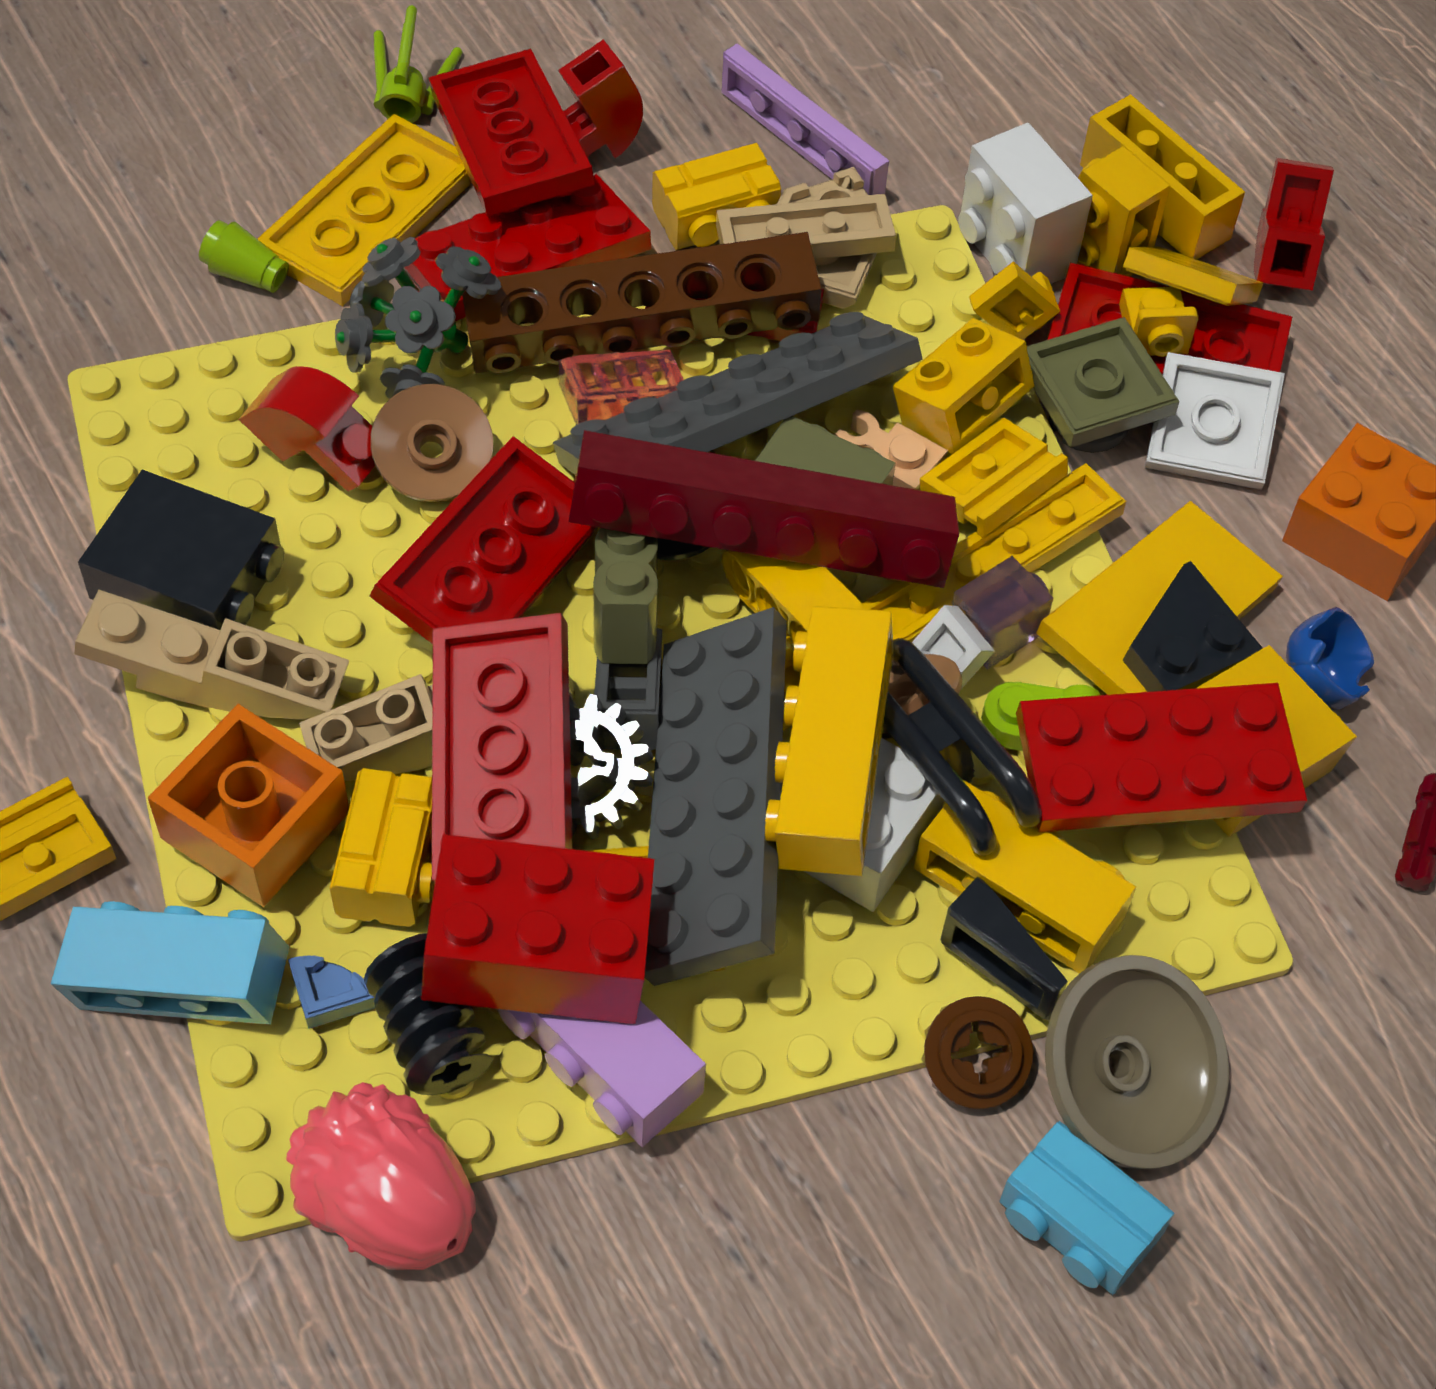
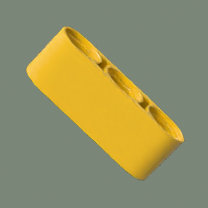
M729 550L724 551L722 554V565L725 575L739 598L754 613L775 607L787 621L786 645L793 652L797 631L808 632L812 606L864 609L857 597L826 567Z

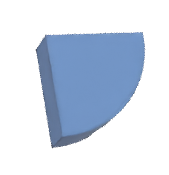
M299 956L288 959L308 1029L375 1009L374 997L368 993L364 979L356 972L352 973L340 965L326 962L323 957Z

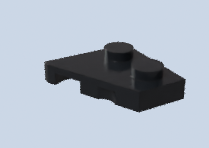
M1189 561L1183 564L1125 654L1123 662L1147 692L1195 689L1263 649V647L1196 566Z

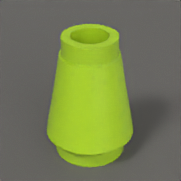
M221 220L216 221L207 231L199 249V260L208 265L210 273L266 289L271 293L276 292L280 288L289 268L288 262L280 259L277 254L237 222L227 224Z

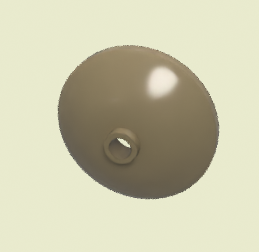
M1128 955L1103 960L1079 973L1069 983L1052 1012L1045 1044L1047 1079L1057 1110L1073 1135L1093 1147L1114 1165L1132 1169H1152L1172 1165L1191 1155L1207 1140L1220 1118L1227 1096L1229 1082L1228 1052L1222 1027L1214 1009L1203 992L1184 973L1164 961L1146 956ZM1109 1056L1114 1063L1113 1074L1109 1068Z

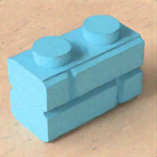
M1060 1121L1050 1129L1037 1144L1036 1148L1013 1171L1006 1181L999 1201L1007 1208L1005 1215L1008 1221L1020 1234L1033 1241H1038L1041 1237L1044 1238L1064 1255L1062 1262L1067 1271L1076 1280L1090 1288H1097L1100 1284L1112 1295L1119 1290L1138 1264L1143 1261L1161 1239L1175 1214L1097 1150L1073 1135L1069 1128Z

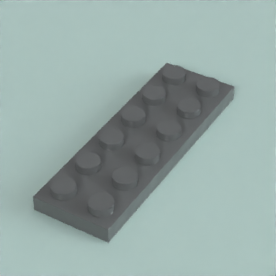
M861 312L840 314L832 318L829 322L830 326L812 334L797 333L785 337L779 342L780 347L762 355L748 354L737 357L729 362L728 369L711 376L700 375L687 378L677 384L676 391L659 398L646 397L634 400L624 407L623 413L609 419H594L577 424L570 430V435L553 442L558 462L576 475L584 430L709 452L923 360L918 338L893 328L892 325L869 318Z
M775 607L664 644L648 858L655 860L644 978L653 986L775 954L778 853L776 842L766 841L765 820L769 800H780L781 783L775 782V758L778 743L783 740L787 621Z

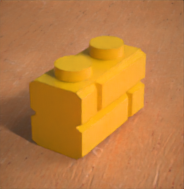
M757 143L653 172V210L662 227H665L666 234L675 251L693 245L706 247L715 243L719 239L716 228L717 210L775 205L781 196L780 181L772 167L767 165V159Z
M366 768L358 771L329 888L334 912L340 918L368 922L377 919L380 923L411 927L416 923L420 903H432L435 883L432 881V863H429L432 850V777L405 773L396 776L393 772Z

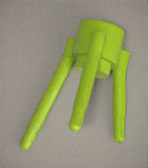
M413 5L408 6L406 9L397 66L389 73H387L384 34L381 30H376L373 34L377 90L373 105L387 119L396 114L411 123L418 120L421 113L426 115L432 114L435 103L430 85L426 90V84L420 71L409 66L417 8ZM455 47L436 75L454 70L463 53L461 48Z

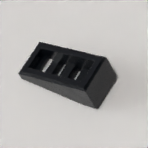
M976 877L948 908L940 938L941 943L1042 1019L1049 1021L1058 999L1066 988L1067 979L990 886L980 877Z

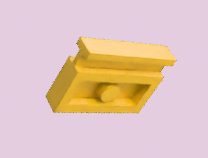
M1003 417L920 477V490L954 496L958 521L962 524L968 521L977 526V534L984 538L1067 476L1068 457L1062 453L1058 456L1048 452V444Z
M68 776L0 811V921L116 859L111 844L82 798L78 796Z

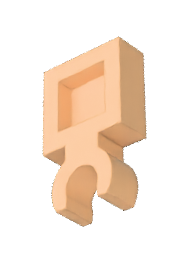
M856 410L853 413L851 430L862 436H852L841 429L836 433V436L862 448L873 449L884 458L896 462L893 486L920 490L919 478L944 461L948 452L947 449L898 422L887 433L879 428V423L873 415L862 410Z

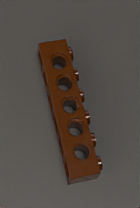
M808 232L501 276L497 277L501 283V288L497 294H486L484 298L477 299L470 296L465 290L462 297L474 371L477 374L490 371L494 373H507L518 367L544 363L566 364L577 358L604 354L621 356L633 350L664 345L668 347H681L692 341L718 337L734 339L743 337L748 333L772 330L777 327L784 330H795L805 326L809 321L819 323L822 289ZM759 289V290H763V291L756 292V291H751V290ZM694 298H706V299H705V300H695ZM639 306H647V307H649V308L638 309V308H636V307H639ZM580 315H592L590 317H577ZM524 323H533L530 326H520Z

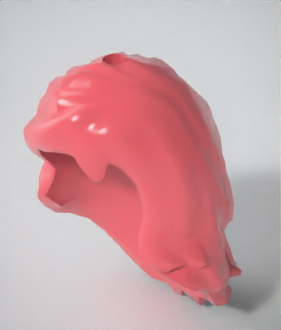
M362 1082L355 1085L347 1096L333 1091L326 1107L318 1105L309 1110L307 1124L295 1129L290 1137L291 1148L287 1152L286 1161L294 1165L290 1174V1188L295 1196L293 1207L297 1214L308 1218L312 1226L340 1235L346 1241L349 1252H358L372 1262L380 1264L389 1270H424L464 1252L468 1238L473 1231L471 1221L476 1213L474 1192L451 1146L434 1131L430 1125L428 1114H423L414 1098L407 1095H396L389 1091L384 1084L373 1088L372 1084Z

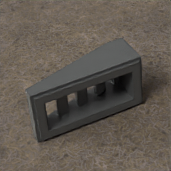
M657 628L656 651L648 664L601 663L597 657L594 695H597L602 702L603 713L613 704L618 703L626 712L623 725L635 720L638 722L645 734L635 744L648 745L650 750L656 749L659 725L662 664V629ZM604 731V749L621 750L618 741Z

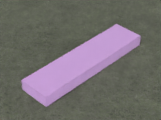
M738 43L723 52L722 94L831 179H833L834 173L854 167L863 179V188L868 195L885 194L889 166L887 158Z

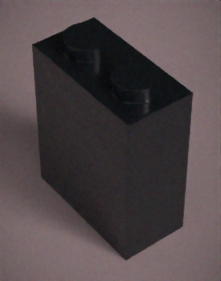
M142 469L78 561V565L89 599L94 600L98 590H102L220 630L225 618L244 625L247 624L254 608V599L265 582H272L281 570L284 561V548L280 544L275 518Z

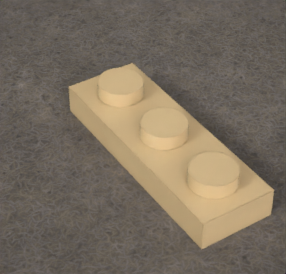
M885 194L717 210L716 228L720 244L808 232L814 259L891 252L895 248L896 233Z

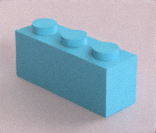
M115 901L104 902L101 908L73 906L51 985L80 1010L271 1025L290 947L269 924V920L266 917L246 910H232L228 913L227 917L206 916L197 910L184 906H167L164 909V913L140 911L132 905Z

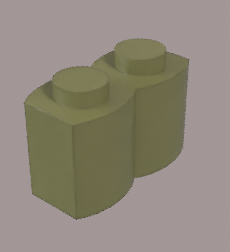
M600 528L596 534L595 576L593 582L594 650L601 663L648 664L654 656L657 645L658 540L655 537Z

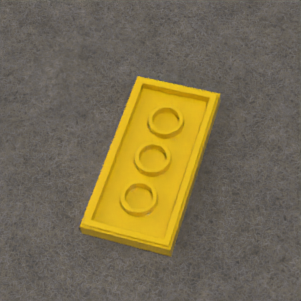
M393 114L257 239L277 254L280 259L288 262V276L343 307L350 300L355 286L362 281V277L365 274L362 269L368 262L367 257L373 248L390 238H396L400 243L409 237L415 238L472 182L454 145Z
M1189 501L1041 621L1036 634L1107 695L1147 692L1123 662V658L1183 564L1191 561L1239 620L1272 593L1283 576L1192 501Z

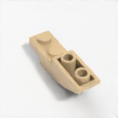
M98 590L75 640L74 651L75 655L137 675L136 688L154 694L228 712L237 704H240L257 716L300 720L310 719L332 710L349 664L348 659L226 618L221 629L218 630L102 590Z
M419 674L302 721L299 725L305 745L308 749L341 769L344 781L356 780L357 773L362 768L399 774L431 767L433 684L428 686L422 674ZM569 688V695L573 699L572 693Z

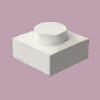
M944 605L912 642L923 654H936L953 660L962 675V688L995 652L959 606Z

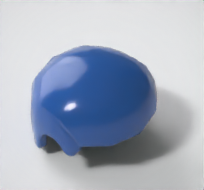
M1335 607L1308 618L1295 628L1287 643V664L1293 668L1331 710L1342 709L1358 701L1360 697L1369 692V687L1367 685L1359 686V681L1364 673L1373 667L1374 657L1363 631L1352 616Z

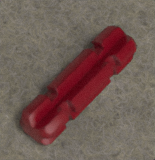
M1436 773L1427 774L1419 785L1415 800L1416 808L1412 811L1402 847L1403 856L1402 859H1399L1395 873V879L1401 887L1411 888L1416 892H1423L1429 889L1430 883L1434 880L1436 874Z

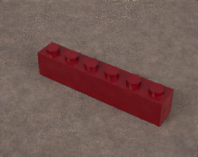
M586 430L583 432L568 521L570 523L940 588L945 587L959 537L956 500L954 496Z

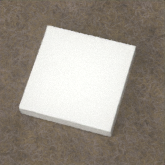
M1168 352L1163 377L1180 402L1176 415L1153 422L1145 468L1262 490L1267 474L1285 373Z

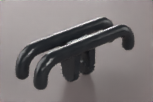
M904 638L894 639L891 672L895 675L907 674L930 702L908 715L888 692L883 727L957 816L967 834L972 850L981 856L989 855L996 849L997 838L995 831L982 805L964 782L965 780L971 783L973 782L972 778L975 777L973 774L975 770L973 769L974 763L971 751L1000 784L1013 807L1018 823L1023 827L1031 828L1041 822L1042 808L1038 796L1015 759L926 656L912 642Z

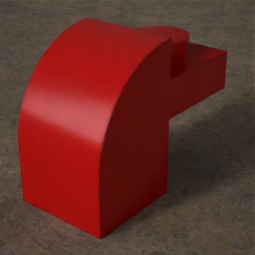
M603 39L558 71L577 101L563 112L587 158L605 145L616 159L631 145L640 129L643 118V102L625 66Z
M1276 158L1265 208H1262L1256 239L1254 275L1257 281L1313 291L1326 236L1321 225L1334 173L1332 166Z
M296 366L284 371L268 383L238 419L282 462L304 450L347 492L359 487L375 466L371 451V431L373 426L352 407L359 395L342 381L321 370Z

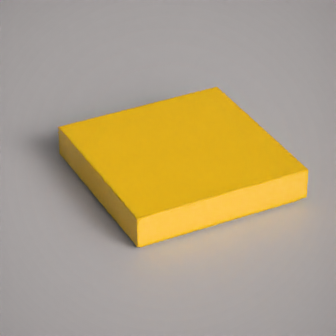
M1129 247L1123 267H1126V271L1226 306L1257 302L1263 286V282L1162 247Z

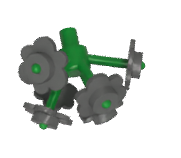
M409 237L401 243L396 238H390L373 248L367 257L368 262L362 269L365 273L362 281L355 286L351 294L350 308L343 309L341 319L336 324L335 329L337 350L341 355L346 356L349 370L353 373L360 372L364 364H369L371 360L369 345L371 343L396 342L398 348L403 352L412 354L420 351L416 366L406 364L401 367V370L390 367L382 371L380 380L387 387L385 394L388 399L402 390L416 385H445L442 378L433 373H428L427 370L434 352L447 349L458 354L463 352L468 344L467 334L456 328L454 308L465 290L470 296L482 299L486 294H497L501 288L499 279L490 273L491 267L480 254L471 250H464L460 247H450L446 254L441 253L437 256L435 262L443 270L441 273L442 280L451 287L447 297L442 302L440 301V292L435 287L425 286L419 291L404 270V267L413 263L421 253L417 246L418 242L414 237ZM394 278L401 286L395 293L394 286L389 283V280ZM386 314L385 324L388 329L373 330V326L379 325L383 315Z

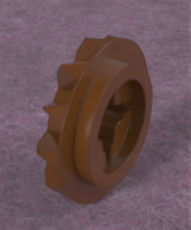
M982 996L965 997L942 1007L940 1013L924 1031L926 1039L921 1060L932 1080V1087L941 1092L955 1105L973 1109H986L1001 1105L1019 1092L1029 1076L1033 1061V1046L1029 1031L1021 1017L1011 1007L999 1000ZM977 1032V1038L980 1043L1002 1046L1003 1052L992 1053V1057L982 1060V1071L979 1074L975 1073L972 1062L951 1058V1052H959V1048L969 1045L970 1033Z

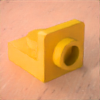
M1014 261L969 296L973 311L991 326L1022 340L1034 331L1042 328L1052 317L1060 312L1049 279L1042 272H1037L1031 277Z
M1175 287L1123 289L1119 303L1121 315L1126 318L1148 354L1161 357L1167 356L1168 352L1188 354L1197 325L1198 315L1195 307H1184L1180 289Z

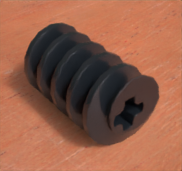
M427 933L405 938L378 955L367 968L364 982L368 993L375 997L374 1006L379 1018L385 1021L383 1027L389 1042L395 1044L393 1051L398 1064L405 1068L404 1078L409 1090L420 1095L432 1096L450 1093L466 1086L480 1077L490 1067L493 1058L488 1054H473L482 1047L486 1040L482 1029L468 1027L475 1018L472 1006L421 1000L424 952Z

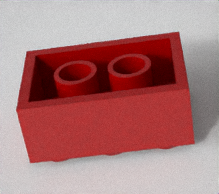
M442 834L424 952L421 1000L636 1024L645 976L655 859Z

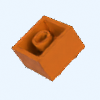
M1356 423L1299 496L1282 541L1388 601L1436 536V465L1367 427Z
M237 704L147 797L159 836L162 840L262 907L273 898L347 816L349 810L346 786L341 769L240 704Z

